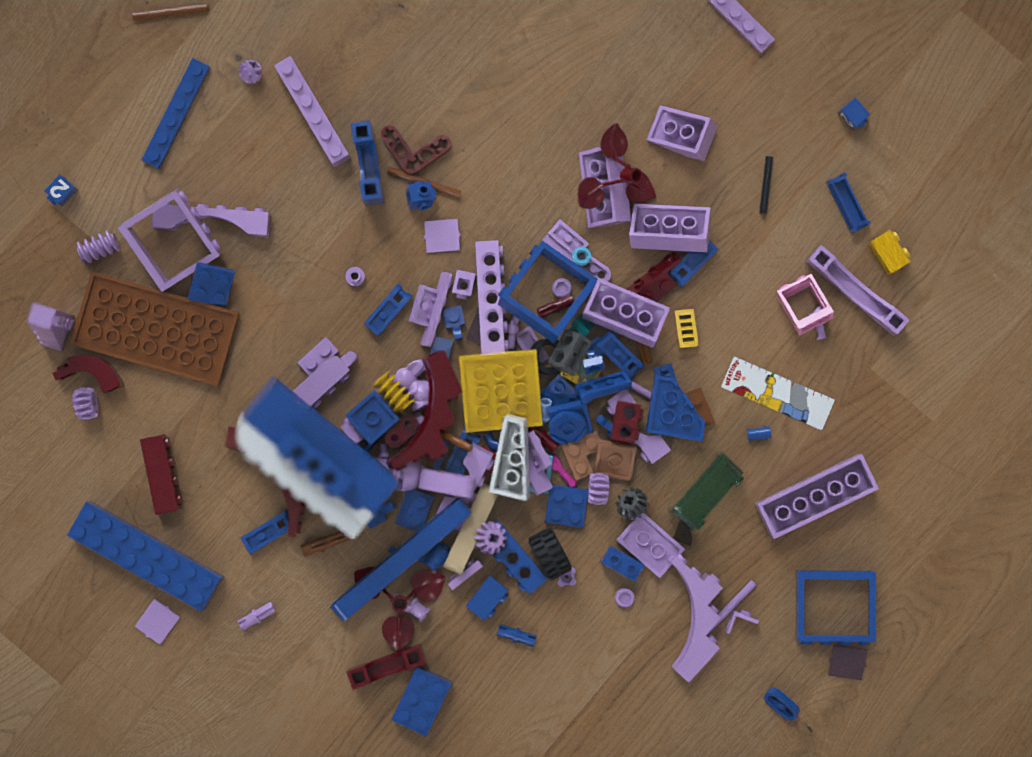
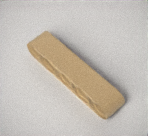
M485 483L481 485L470 508L472 513L465 519L443 566L459 575L462 574L477 542L474 539V536L479 535L476 529H482L481 524L486 522L498 494L489 492L490 485Z

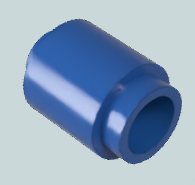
M438 542L425 555L424 562L435 571L446 562L451 548L444 542L441 544Z

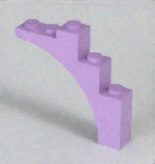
M671 553L667 559L678 570L685 582L691 605V626L688 638L681 654L672 667L686 681L690 682L720 649L716 645L718 641L709 632L719 622L721 617L717 615L719 610L712 604L709 606L708 604L723 588L719 585L721 581L714 574L709 576L707 573H704L702 575L696 568L692 567L690 569L685 565L688 561L680 554L676 556Z

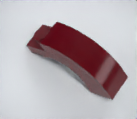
M89 355L67 358L69 366L68 364L57 367L56 372L52 373L55 380L60 381L79 372H89L97 379L103 393H109L124 386L119 373L110 363Z

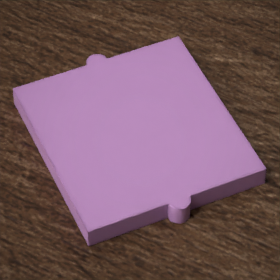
M458 219L424 221V239H426L427 253L460 250L459 237L461 234L458 230Z
M154 599L135 627L146 634L147 638L150 637L161 645L180 616L171 611L169 606H164Z

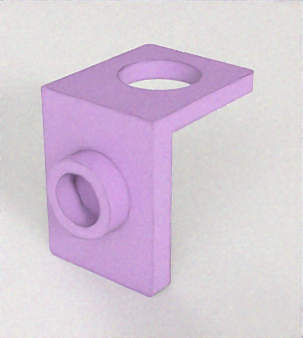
M742 609L741 612L732 610L725 632L730 634L736 616L756 624L759 623V620L751 617L752 613Z

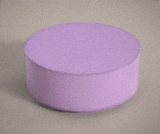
M557 279L553 283L552 291L555 296L562 298L570 294L571 284L567 279Z
M621 588L615 594V601L621 607H629L634 602V594L628 588Z

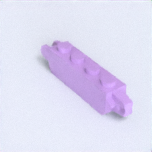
M349 351L341 358L331 356L293 392L314 409L322 403L320 399L323 396H330L336 390L334 386L339 382L343 384L350 377V367L357 360V353Z

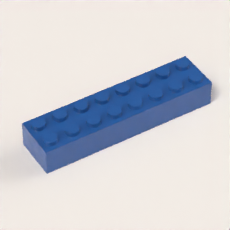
M92 501L85 502L67 534L68 537L201 612L206 609L224 577Z

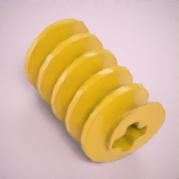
M388 371L375 382L373 387H381L378 392L379 395L386 393L383 397L384 401L391 399L388 406L395 405L393 412H402L415 399L408 400L410 392L403 394L405 386L398 388L401 381L393 382L396 375L389 376L390 371Z

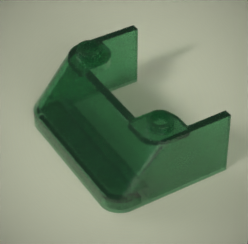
M717 452L715 454L717 458L673 507L669 506L667 508L668 511L692 531L695 528L699 530L706 522L704 521L705 517L734 485L737 487L744 479L742 476L744 472L723 452Z

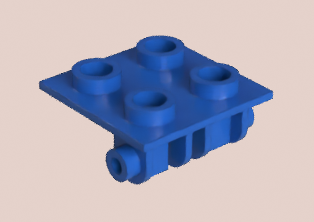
M560 374L540 393V399L549 398L552 401L551 407L580 400L574 387Z

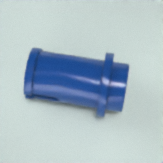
M764 425L762 428L747 429L748 441L772 438L770 426L766 427Z

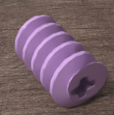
M105 230V237L98 233V240L91 236V243L84 239L83 246L79 241L77 242V251L84 265L86 261L92 263L93 258L99 260L100 255L106 257L107 252L112 255L114 249L118 252L121 250L114 233L110 234L108 230Z

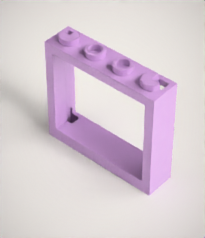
M179 188L129 218L118 227L161 292L193 273L196 263L168 280L131 227L132 225L175 199L211 252L197 262L209 263L220 256V249H222L216 239L213 240L209 233L211 231L207 224H202L198 218L200 214L197 209L191 207L187 202L189 201L188 196L183 191H180Z

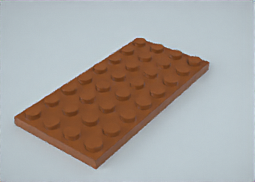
M91 271L70 345L219 386L240 313L207 303L188 300L186 297L164 291L161 292V290Z

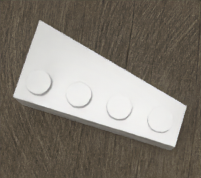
M511 414L504 417L489 492L525 501L530 498L528 418Z

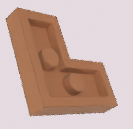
M597 431L585 435L576 443L568 442V444L561 445L575 480L593 474L586 455L597 451L600 439Z

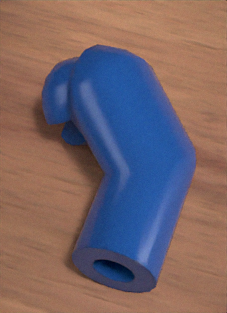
M489 432L483 437L489 449L497 453L499 441H496L492 432Z

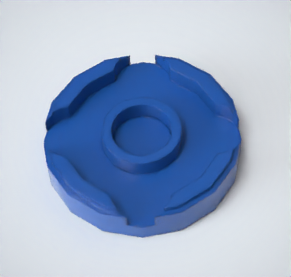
M563 411L551 418L548 430L550 437L555 442L564 445L568 444V442L576 443L580 441L587 432V424L585 418L580 413Z

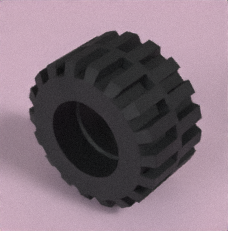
M547 528L529 538V544L547 579L552 581L572 570V566L551 528Z

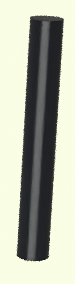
M766 156L760 214H767L773 157Z

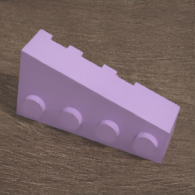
M33 303L27 321L31 329L34 330L33 333L38 335L37 339L41 345L62 352L69 330H72L75 324L74 315Z

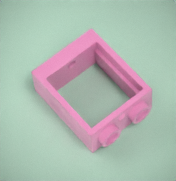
M812 274L808 276L803 275L796 282L790 285L785 284L777 291V298L799 336L833 319L834 312ZM810 287L822 310L798 321L786 298Z

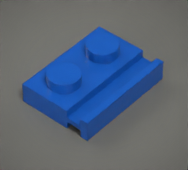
M414 489L406 491L395 524L414 531L420 530L424 526L434 496Z

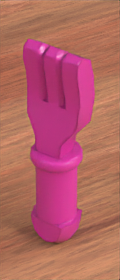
M554 452L551 453V456H553L552 469L560 473L559 475L569 484V487H576V480L567 472V469L563 468V464Z

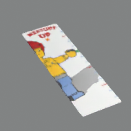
M733 357L721 386L724 389L820 430L823 429L835 401L830 397L737 357Z

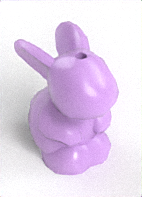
M415 360L406 368L399 369L393 382L401 381L398 388L405 386L404 392H410L408 400L415 399L412 404V411L415 413L427 408L428 381L418 379V376L425 371L422 360Z

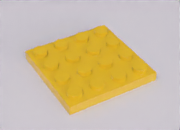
M536 349L459 356L466 433L501 430L504 417L508 414L528 418V427L543 426Z

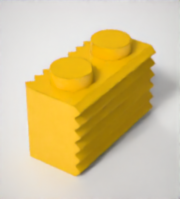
M891 230L886 231L868 243L887 275L894 273L911 262L908 250L906 248L902 249L898 243L900 241L899 236L895 231L892 232Z

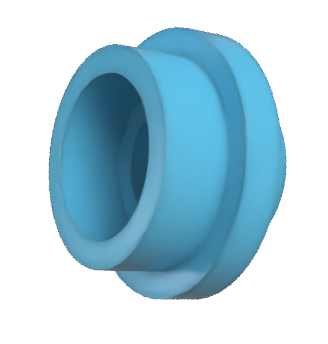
M578 247L573 251L572 259L578 266H585L591 260V252L586 247ZM580 253L585 254L584 260L578 258Z

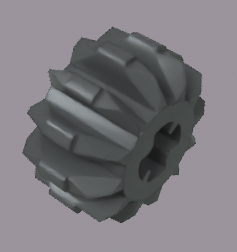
M630 487L628 492L623 490L624 494L618 495L620 500L615 502L618 507V513L627 520L630 518L635 521L636 516L642 518V512L647 513L645 507L649 506L647 495L638 488Z

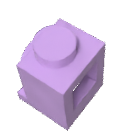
M457 270L452 293L456 294L455 298L467 300V297L472 296L476 279L475 273ZM462 283H467L468 287L466 289L460 288Z

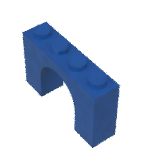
M370 120L351 123L353 143L356 147L361 181L359 182L362 201L366 206L385 203L373 126Z

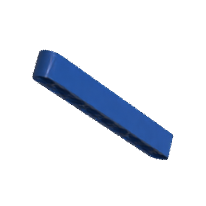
M460 498L455 499L334 601L330 606L332 611L342 622L347 620L467 519L472 513L471 510Z

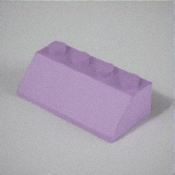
M601 147L579 152L582 180L587 177H594L601 184L621 179L620 172L625 167L616 162L613 157L606 158L601 151ZM623 156L618 157V159H620V160H622V161L624 162V157H623ZM618 183L601 188L605 195L602 203L595 208L586 209L588 228L617 225L631 221L629 199L626 195L627 183Z
M634 204L629 233L631 248L708 252L711 208Z
M598 278L582 319L653 348L670 308Z

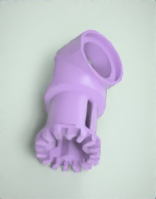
M415 597L411 604L407 601L408 606L404 611L410 612L419 619V622H422L425 618L424 616L428 614L431 608H426L420 604Z

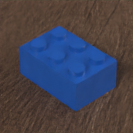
M422 666L416 667L391 720L421 735L427 736L452 681Z

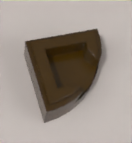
M679 521L673 539L691 546V531L685 523Z

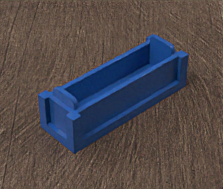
M845 172L834 179L828 180L826 184L852 234L870 225L871 222L870 220L867 221L846 178L847 174Z

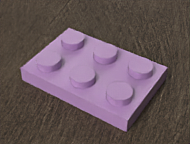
M642 512V518L636 516L635 521H632L616 540L660 578L672 565L667 559L671 553L678 556L685 549Z

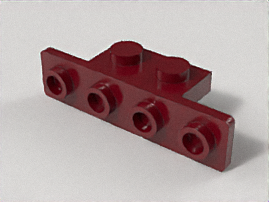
M674 252L664 256L661 262L651 267L646 274L636 279L626 290L658 302L677 286L667 272L682 261L681 258Z

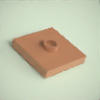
M599 439L593 474L603 473L612 479L631 481L637 445Z

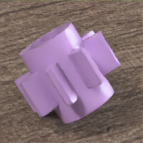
M246 60L244 63H241L238 68L241 72L239 74L241 80L248 84L259 81L263 75L260 72L262 69L261 65L255 60Z

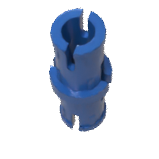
M502 624L499 625L497 636L531 647L534 646L537 635L521 631L520 628L514 629Z

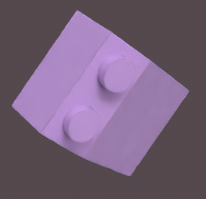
M660 105L647 141L686 157L705 161L718 126L711 118Z

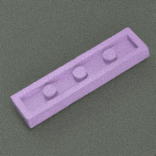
M707 0L760 54L774 42L775 39L736 0Z

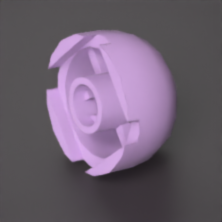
M421 460L415 463L413 461L407 463V467L402 470H393V474L397 476V481L399 482V485L396 487L398 491H409L419 486L421 468H425Z

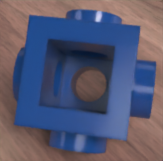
M418 181L407 186L405 194L409 210H426L432 207L436 199V191L432 188L431 182Z

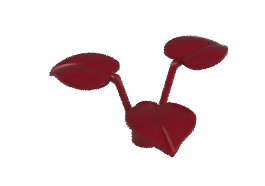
M612 124L606 129L601 138V151L606 158L613 157L616 162L625 168L620 172L621 179L599 184L598 180L594 177L584 178L578 187V204L583 209H592L599 206L605 197L601 188L618 183H629L626 187V195L632 203H643L656 198L654 188L646 174L639 168H631L630 164H626L618 159V157L626 153L628 141L619 124Z
M375 567L356 570L354 572L355 584ZM422 570L415 573L410 581L411 586L415 590L406 597L403 595L393 597L386 589L381 590L392 600V607L398 612L397 617H388L382 625V634L395 651L402 649L410 641L414 633L412 619L407 616L401 617V612L406 610L408 606L407 601L415 593H417V597L421 601L431 602L435 600L442 591L445 581L443 574L434 570ZM380 591L377 595H375L372 599L378 598L379 595H380V593H381V591Z

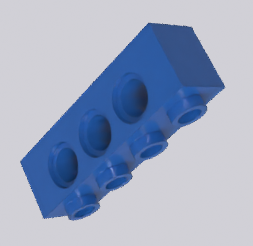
M497 520L494 524H501L500 529L506 530L503 536H506L508 539L505 540V547L500 548L499 553L495 552L492 555L499 563L503 562L507 566L505 571L511 578L515 576L518 579L519 583L517 585L524 593L528 591L531 594L547 580V577L503 524ZM513 552L518 555V560L515 563L508 562L507 555ZM523 567L528 568L531 572L527 578H523L519 574L520 569Z

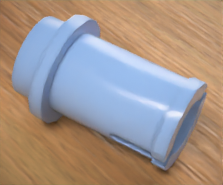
M549 398L541 399L542 423L550 420L547 407H551L552 401Z

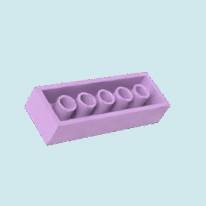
M857 454L756 502L755 505L770 537L775 539L879 488L863 455Z

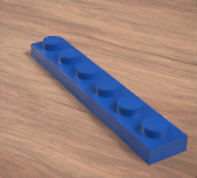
M194 58L191 59L141 159L142 161L158 169L161 168L210 70V66Z

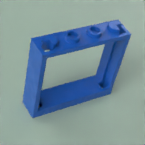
M542 241L539 246L535 245L529 253L531 257L528 260L524 259L520 264L519 268L521 270L519 273L514 272L508 281L511 284L508 288L505 286L498 294L500 299L497 304L552 343H555L591 294L598 279ZM540 254L586 285L555 328L510 297Z
M796 570L795 639L801 641V645H812V641L820 642V645H832V642H839V645H851V642H859V645H870V642H876V572ZM804 579L868 580V635H804Z

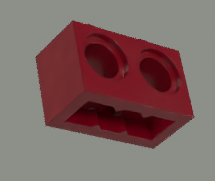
M617 401L610 439L634 443V440H638L640 429L637 428L638 420L642 421L644 411L640 409L641 405ZM631 407L634 410L632 418L625 417V408ZM623 426L630 428L631 434L629 437L625 438L620 434Z

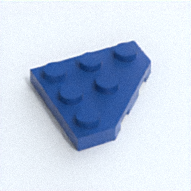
M654 375L645 432L703 442L705 421L697 413L687 395L681 390L676 379Z

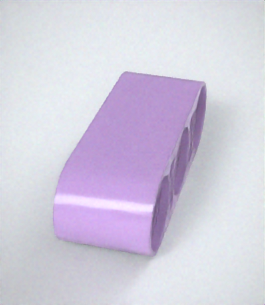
M421 468L419 488L472 498L476 478L436 469Z

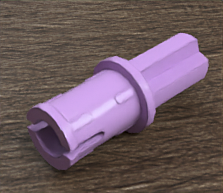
M269 602L257 610L253 609L252 613L238 620L239 626L245 631L257 622L261 623V620L275 613V607Z

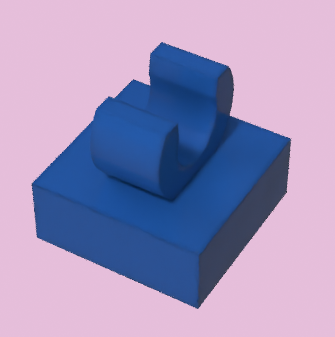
M594 350L587 351V359L583 360L585 374L604 370L602 356L595 357Z
M672 363L653 368L654 375L676 379Z

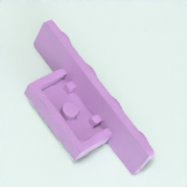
M441 272L437 289L419 284L409 321L425 326L420 345L431 347L436 339L435 332L441 322V311L447 301V291L452 284V273Z
M532 431L528 433L530 484L535 494L540 495L553 488L544 472L552 463L549 455L542 447L539 437Z

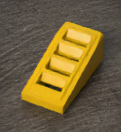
M694 309L674 311L679 349L698 347ZM690 315V318L680 319L679 316ZM691 322V326L681 327L680 323ZM692 330V333L682 334V331ZM693 337V341L683 342L682 338Z

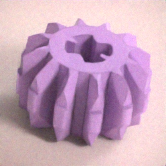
M83 387L75 390L72 395V403L77 417L82 420L97 417L99 404L94 389Z
M603 473L591 474L589 476L588 501L594 505H606L609 494V477Z
M489 521L488 524L482 523V529H476L479 535L474 536V539L479 540L476 543V547H481L480 551L482 553L487 552L490 555L494 552L499 553L500 547H505L503 540L508 539L506 536H503L506 530L500 529L501 524H494L493 521Z

